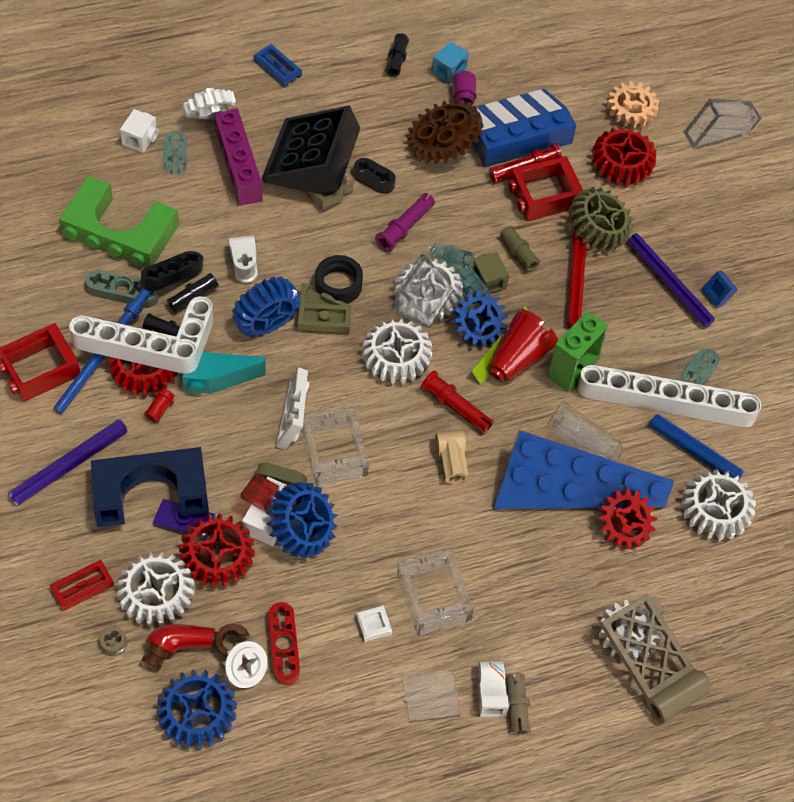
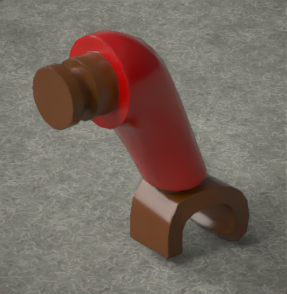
M233 623L224 625L219 631H215V628L168 624L158 627L149 634L146 639L150 643L146 650L149 654L147 657L143 656L141 660L160 670L162 667L160 662L161 660H166L168 654L174 655L177 650L185 648H212V645L216 646L219 653L227 658V651L229 649L223 645L224 638L234 634L243 639L249 637L250 634L242 625Z

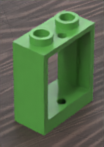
M586 311L555 344L548 378L569 392L579 381L582 369L585 366L594 365L599 360L609 325L589 311Z

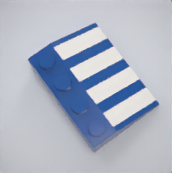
M545 88L477 106V110L483 119L484 127L481 128L483 134L477 136L479 141L472 143L484 167L528 156L533 150L537 149L540 151L549 148L554 143L559 147L573 143L576 129L575 121L567 107Z

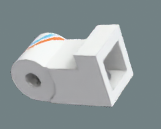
M479 661L478 695L480 717H506L509 702L508 695L506 694L503 661Z

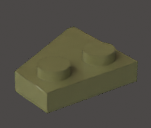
M302 283L298 330L349 333L351 305L343 301H337L324 292L319 294L311 290L310 285Z

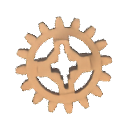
M630 81L629 86H626L622 82L620 88L613 87L612 93H609L607 109L610 110L609 115L610 117L616 116V123L621 120L624 121L625 127L628 123H631L633 128H636L638 123L644 127L646 121L652 123L653 118L657 115L659 100L656 99L657 94L649 93L650 87L642 88V83L634 86V83Z

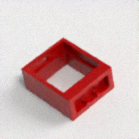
M567 156L512 169L511 179L508 180L509 191L515 195L517 208L520 213L524 214L526 221L567 212L572 200L581 191H584ZM556 176L564 193L533 200L525 183Z
M56 323L0 347V372L2 375L8 374L10 379L7 382L14 395L19 394L23 402L75 379L80 373L79 362ZM52 346L63 365L22 383L12 364Z

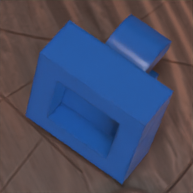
M716 271L702 288L716 307L723 306L737 292V287L723 271Z

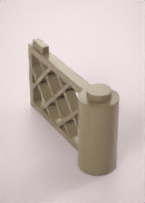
M647 593L599 624L646 698V705L650 713L659 723L663 724L709 694L711 682L703 671H698L693 667L660 613L664 611L655 596L650 598ZM642 603L645 604L650 613L648 623L634 619L636 607ZM630 612L629 617L623 616L626 613ZM615 620L628 622L626 636L616 635L610 624ZM633 624L647 627L645 642L631 639ZM653 629L663 633L665 637L664 647L650 644ZM630 644L643 647L641 662L632 660L628 655ZM649 649L662 652L660 667L646 664ZM668 654L677 656L683 668L677 672L667 670ZM645 669L659 672L657 685L649 689L644 680ZM665 674L670 675L668 678L664 679Z

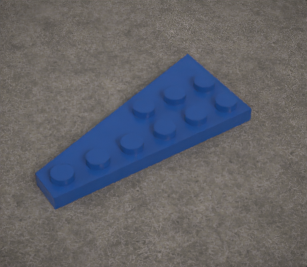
M518 430L493 508L598 507L606 505L603 499L607 496L612 497V492L619 490L622 493L624 489H630L631 494L635 491H640V499L649 498L646 504L648 507H666L674 480ZM620 501L615 507H622L626 501Z

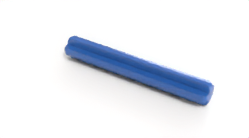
M656 414L650 422L651 428L712 469H718L721 475L729 471V477L733 479L739 475L740 480L743 476V469L660 414Z

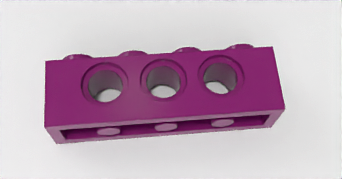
M238 108L214 113L216 135L238 205L242 206L263 201L262 181Z

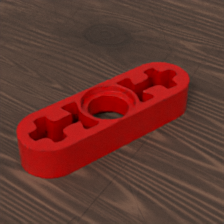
M278 602L271 606L268 613L274 677L282 685H291L300 676L295 616L291 605L285 602ZM278 612H284L286 616L285 628L280 629ZM281 637H288L292 641V646L282 650L276 646V641ZM289 657V668L292 670L290 675L285 676L284 671H282L283 658Z

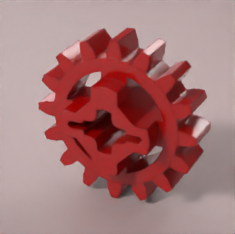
M624 489L622 493L619 490L612 492V497L607 496L603 499L606 505L598 506V510L603 513L602 516L596 518V521L603 523V526L598 531H606L607 535L604 540L609 541L613 539V547H620L621 544L623 549H630L632 545L634 548L642 546L641 541L646 542L650 540L647 532L651 533L656 530L651 526V522L657 521V517L650 514L655 507H648L646 505L649 500L648 497L639 498L640 491H635L632 494L630 489ZM620 501H626L622 508L615 507ZM632 530L638 531L636 535L632 537H627V535L631 534Z

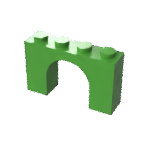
M88 176L59 218L62 234L68 239L86 243L91 248H98L109 252L114 257L129 260L137 266L149 267L154 265L179 226L178 210L155 201L145 218L136 227L126 231L109 230L103 227L99 220L113 200L111 184Z

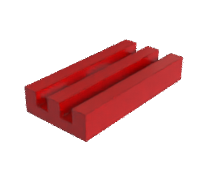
M101 559L50 584L51 591L54 593L62 611L115 586ZM99 570L101 571V573H99V574H97V575H95V576H93V577H91V578H89V579H87V580L85 579V580H83V581L77 583L75 586H73V587H71V588H69V589H67V590H65V591H63V592L60 593L59 590H61V589H63V588H65V587H67V586H69V585H71V584H73V583H75V582H77V581H79V580H81V579H83V578H85V577H87V576H89V575H91V574H93V573H95V572H97V571H99Z

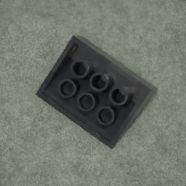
M350 105L285 118L262 176L263 183L313 193L333 192L340 189L360 131V125Z

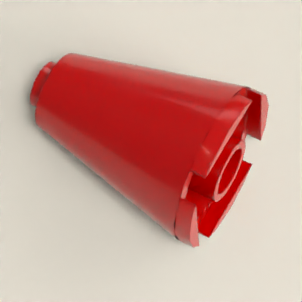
M522 309L521 312L519 310L506 330L489 363L491 368L490 374L498 381H510L555 348L558 337L552 329L547 331L542 326L545 322L534 313Z

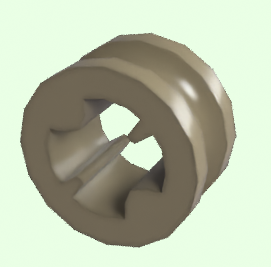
M109 627L102 631L100 644L103 652L109 656H117L125 651L127 640L121 628ZM113 636H117L119 642H115L114 646L110 647L107 640H112Z

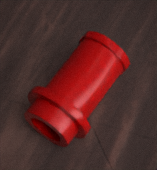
M161 388L160 391L157 390L155 392V399L144 413V416L154 423H159L168 406L174 404L173 399L175 395L166 388Z

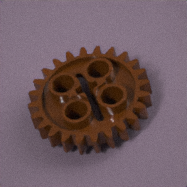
M452 99L450 104L443 101L442 106L438 107L435 103L434 109L426 108V114H418L419 121H412L414 127L408 128L410 134L406 136L408 139L407 144L414 157H418L419 161L425 159L427 164L432 160L435 164H438L440 159L447 163L449 157L456 160V154L465 155L464 149H473L471 143L479 141L477 136L483 134L481 128L484 125L481 114L476 106L472 107L471 102L465 104L463 100L456 103L455 99Z

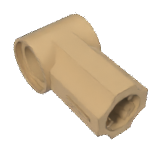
M464 431L437 432L435 434L437 455L441 456L445 482L451 483V485L461 484L463 481L468 480L469 477L465 458L466 441Z

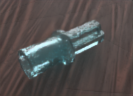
M434 243L433 247H430L429 250L432 257L444 260L449 265L458 264L463 267H470L474 261L472 252L458 249L455 245L447 246Z

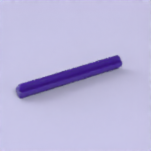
M634 233L628 239V244L705 328L709 327L715 321V318L641 236Z
M120 419L116 420L10 490L8 494L11 501L15 505H19L126 434V425Z

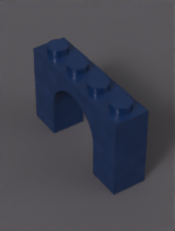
M201 447L91 460L93 509L97 527L125 524V495L135 485L151 480L164 481L175 487L179 495L181 516L209 513Z

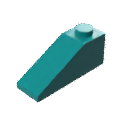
M203 352L196 370L182 375L184 392L211 394L265 376L266 357Z

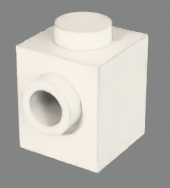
M134 109L120 128L122 145L144 153L150 143L154 142L158 136L159 130L156 125V117Z

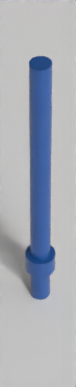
M142 288L133 301H129L123 309L124 314L117 323L129 325L132 319H136L142 312L141 307L152 292ZM94 353L53 407L57 413L62 414L103 360L104 355Z

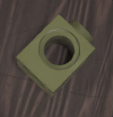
M498 252L482 254L474 258L472 275L482 295L487 291L491 295L507 289L509 274Z

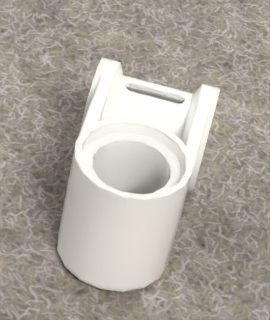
M254 235L229 238L236 280L242 284L253 283L258 278Z

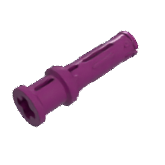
M423 193L398 219L391 220L388 223V227L375 236V241L382 250L386 252L394 250L395 244L400 239L407 237L408 229L435 205V200L431 195L425 199L429 193Z

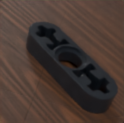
M186 251L146 267L141 271L140 285L146 290L156 291L198 274L203 269V255L195 251Z

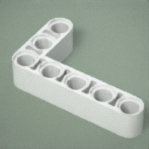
M199 296L192 299L187 307L177 337L88 316L75 317L71 320L69 328L73 345L79 350L188 374L196 370L213 326V307L211 301L206 297Z

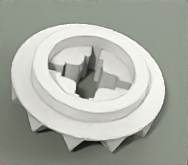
M246 640L245 642L235 643V647L227 651V659L223 662L226 670L224 675L230 680L231 684L240 688H249L256 685L263 678L267 669V656L259 644ZM242 657L250 661L246 664V670L239 668L242 664Z

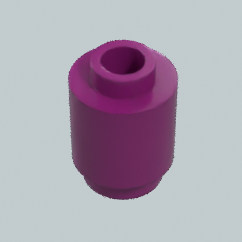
M460 71L453 76V99H455L456 103L463 100L465 104L471 102L473 105L476 100V76L469 71Z

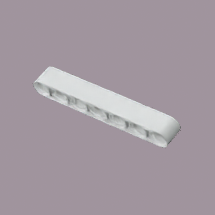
M597 365L585 366L581 371L577 385L579 394L588 399L739 427L752 426L762 407L759 398L752 394Z

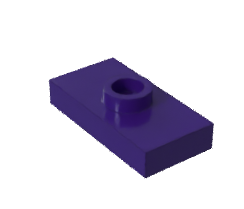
M163 499L153 525L154 527L183 535L188 534L187 527L189 525L196 527L195 520L197 518L206 522V515H211L212 520H215L216 517L214 513L210 512L181 516L179 503ZM204 535L200 540L207 541L209 535Z

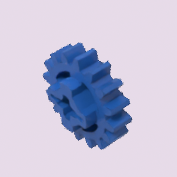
M479 290L475 291L473 296L468 293L464 296V300L460 299L456 302L460 308L452 310V313L457 315V318L452 320L451 323L458 325L454 332L455 334L460 332L463 334L461 337L462 342L469 339V346L472 347L478 342L481 348L486 346V343L489 345L495 343V338L498 339L502 335L500 330L507 328V325L502 323V320L508 318V315L501 313L505 305L498 306L496 304L499 299L498 297L491 300L490 292L487 291L481 296ZM478 303L475 306V310L467 309L470 304ZM485 329H492L488 335L481 336Z

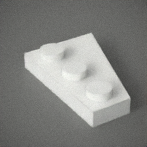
M298 367L289 380L276 442L277 448L286 450L291 442H296L299 432L303 428L305 398L309 388V381H307L308 370Z

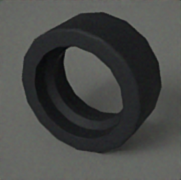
M333 255L319 263L315 270V289L317 293L322 294L324 292L332 296L333 299L345 303H351L359 297L363 284V271L359 263L345 255ZM342 271L350 274L354 278V283L349 287L337 289L328 286L324 282V277L329 273Z

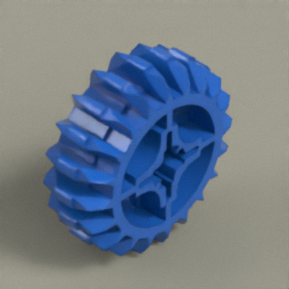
M273 276L269 280L263 279L261 283H255L254 287L247 289L245 294L240 295V300L235 302V307L232 310L234 323L245 336L254 338L259 335L262 337L264 334L277 330L282 325L285 326V323L293 318L292 315L297 313V308L301 304L299 301L300 296L292 282H289L288 279H284L282 276L277 278Z
M296 482L293 485L284 486L282 490L274 494L276 499H272L269 502L272 509L266 512L271 517V521H268L265 525L272 526L273 531L269 536L277 538L275 546H283L282 553H291L292 557L307 558L320 554L322 549L330 546L329 540L335 538L332 530L338 527L333 523V519L338 515L332 513L331 509L335 504L327 502L329 494H322V487H314L313 483ZM296 500V504L293 505V509H292V511L290 512V508H291L293 502ZM314 528L313 534L308 540L309 535H311L312 529Z
M193 669L191 677L188 678L181 672V681L177 682L171 678L169 681L171 688L163 687L162 695L164 697L157 700L158 706L161 707L156 710L157 717L161 718L159 726L161 729H166L165 736L167 738L174 736V744L179 745L185 740V748L188 750L191 748L192 743H196L197 748L201 750L203 748L202 742L205 741L208 742L209 746L213 747V738L217 737L223 740L224 733L222 730L231 731L232 724L229 721L236 720V713L233 710L237 709V702L232 700L234 692L233 690H227L228 683L226 680L219 683V675L217 673L209 679L208 671L206 670L202 672L201 676H197L196 670ZM198 691V693L194 695L187 694L189 692ZM211 695H214L221 704L219 714L214 713L213 708L209 706ZM175 704L180 706L181 711L185 713L182 724L178 723L173 717ZM199 724H207L205 727L195 728Z

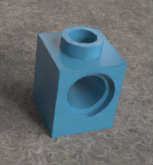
M450 41L433 57L432 73L448 84H451L455 74L467 69L469 52Z

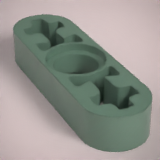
M101 270L92 271L86 276L87 290L93 296L128 304L142 290L140 279ZM98 281H102V283H99L97 286H94V284H97ZM119 285H127L129 287V290L125 293H118L115 289ZM158 290L151 291L152 294L142 307L149 308L157 304L159 301Z

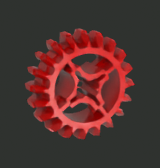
M621 126L617 131L612 127L609 132L604 131L596 139L595 145L592 148L591 160L594 164V171H599L600 177H607V183L615 181L616 186L619 183H624L627 187L631 182L636 186L639 181L644 182L652 174L657 162V150L654 149V142H649L648 136H641V130L633 132L632 127L629 130H624Z
M113 357L108 359L110 376L115 381L117 387L122 386L125 393L132 390V394L135 397L139 392H143V395L147 397L148 392L153 391L155 394L159 388L167 389V383L174 384L175 376L178 375V372L127 361L131 366V370L127 371L123 367L126 360Z
M220 513L217 515V520H212L209 514L206 515V522L197 518L195 520L196 527L189 525L187 527L188 534L181 536L183 544L179 545V552L182 553L179 556V561L182 560L185 563L184 569L189 568L192 572L191 578L194 581L199 577L201 578L202 586H205L210 581L212 582L211 586L213 589L217 588V582H222V586L226 588L228 587L229 579L237 584L239 582L238 575L245 577L247 575L246 568H251L253 565L251 558L255 556V550L251 547L254 546V539L248 538L250 536L249 529L241 530L243 526L241 521L232 524V516H229L226 521L222 520V514ZM214 534L210 540L198 543L204 535ZM223 535H226L233 539L238 546H234V543L227 542L223 538ZM216 542H219V549H221L220 554H218V560H215V553H213L214 548H216ZM196 556L209 561L211 568L203 565ZM233 558H237L230 566L220 568L223 562L233 561Z

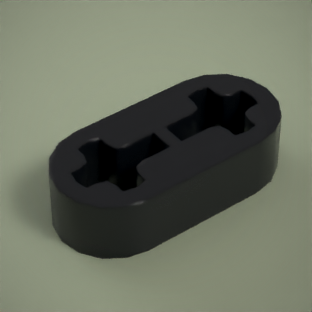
M360 158L355 161L354 177L357 181L381 194H388L394 190L396 176L391 170L368 158Z

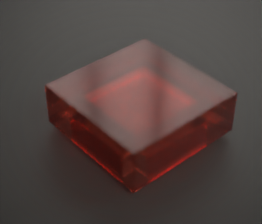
M255 473L241 492V499L265 511L269 506V502L274 499V494L279 491V485Z

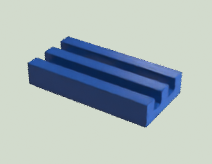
M272 44L254 55V61L284 88L288 86L289 81L292 83L295 81V77L300 78L302 76V70ZM281 63H282L287 69H289V70L291 71V73H289L284 67H282V66H281Z

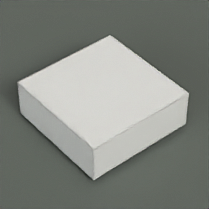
M384 605L356 613L364 642L392 635V629Z

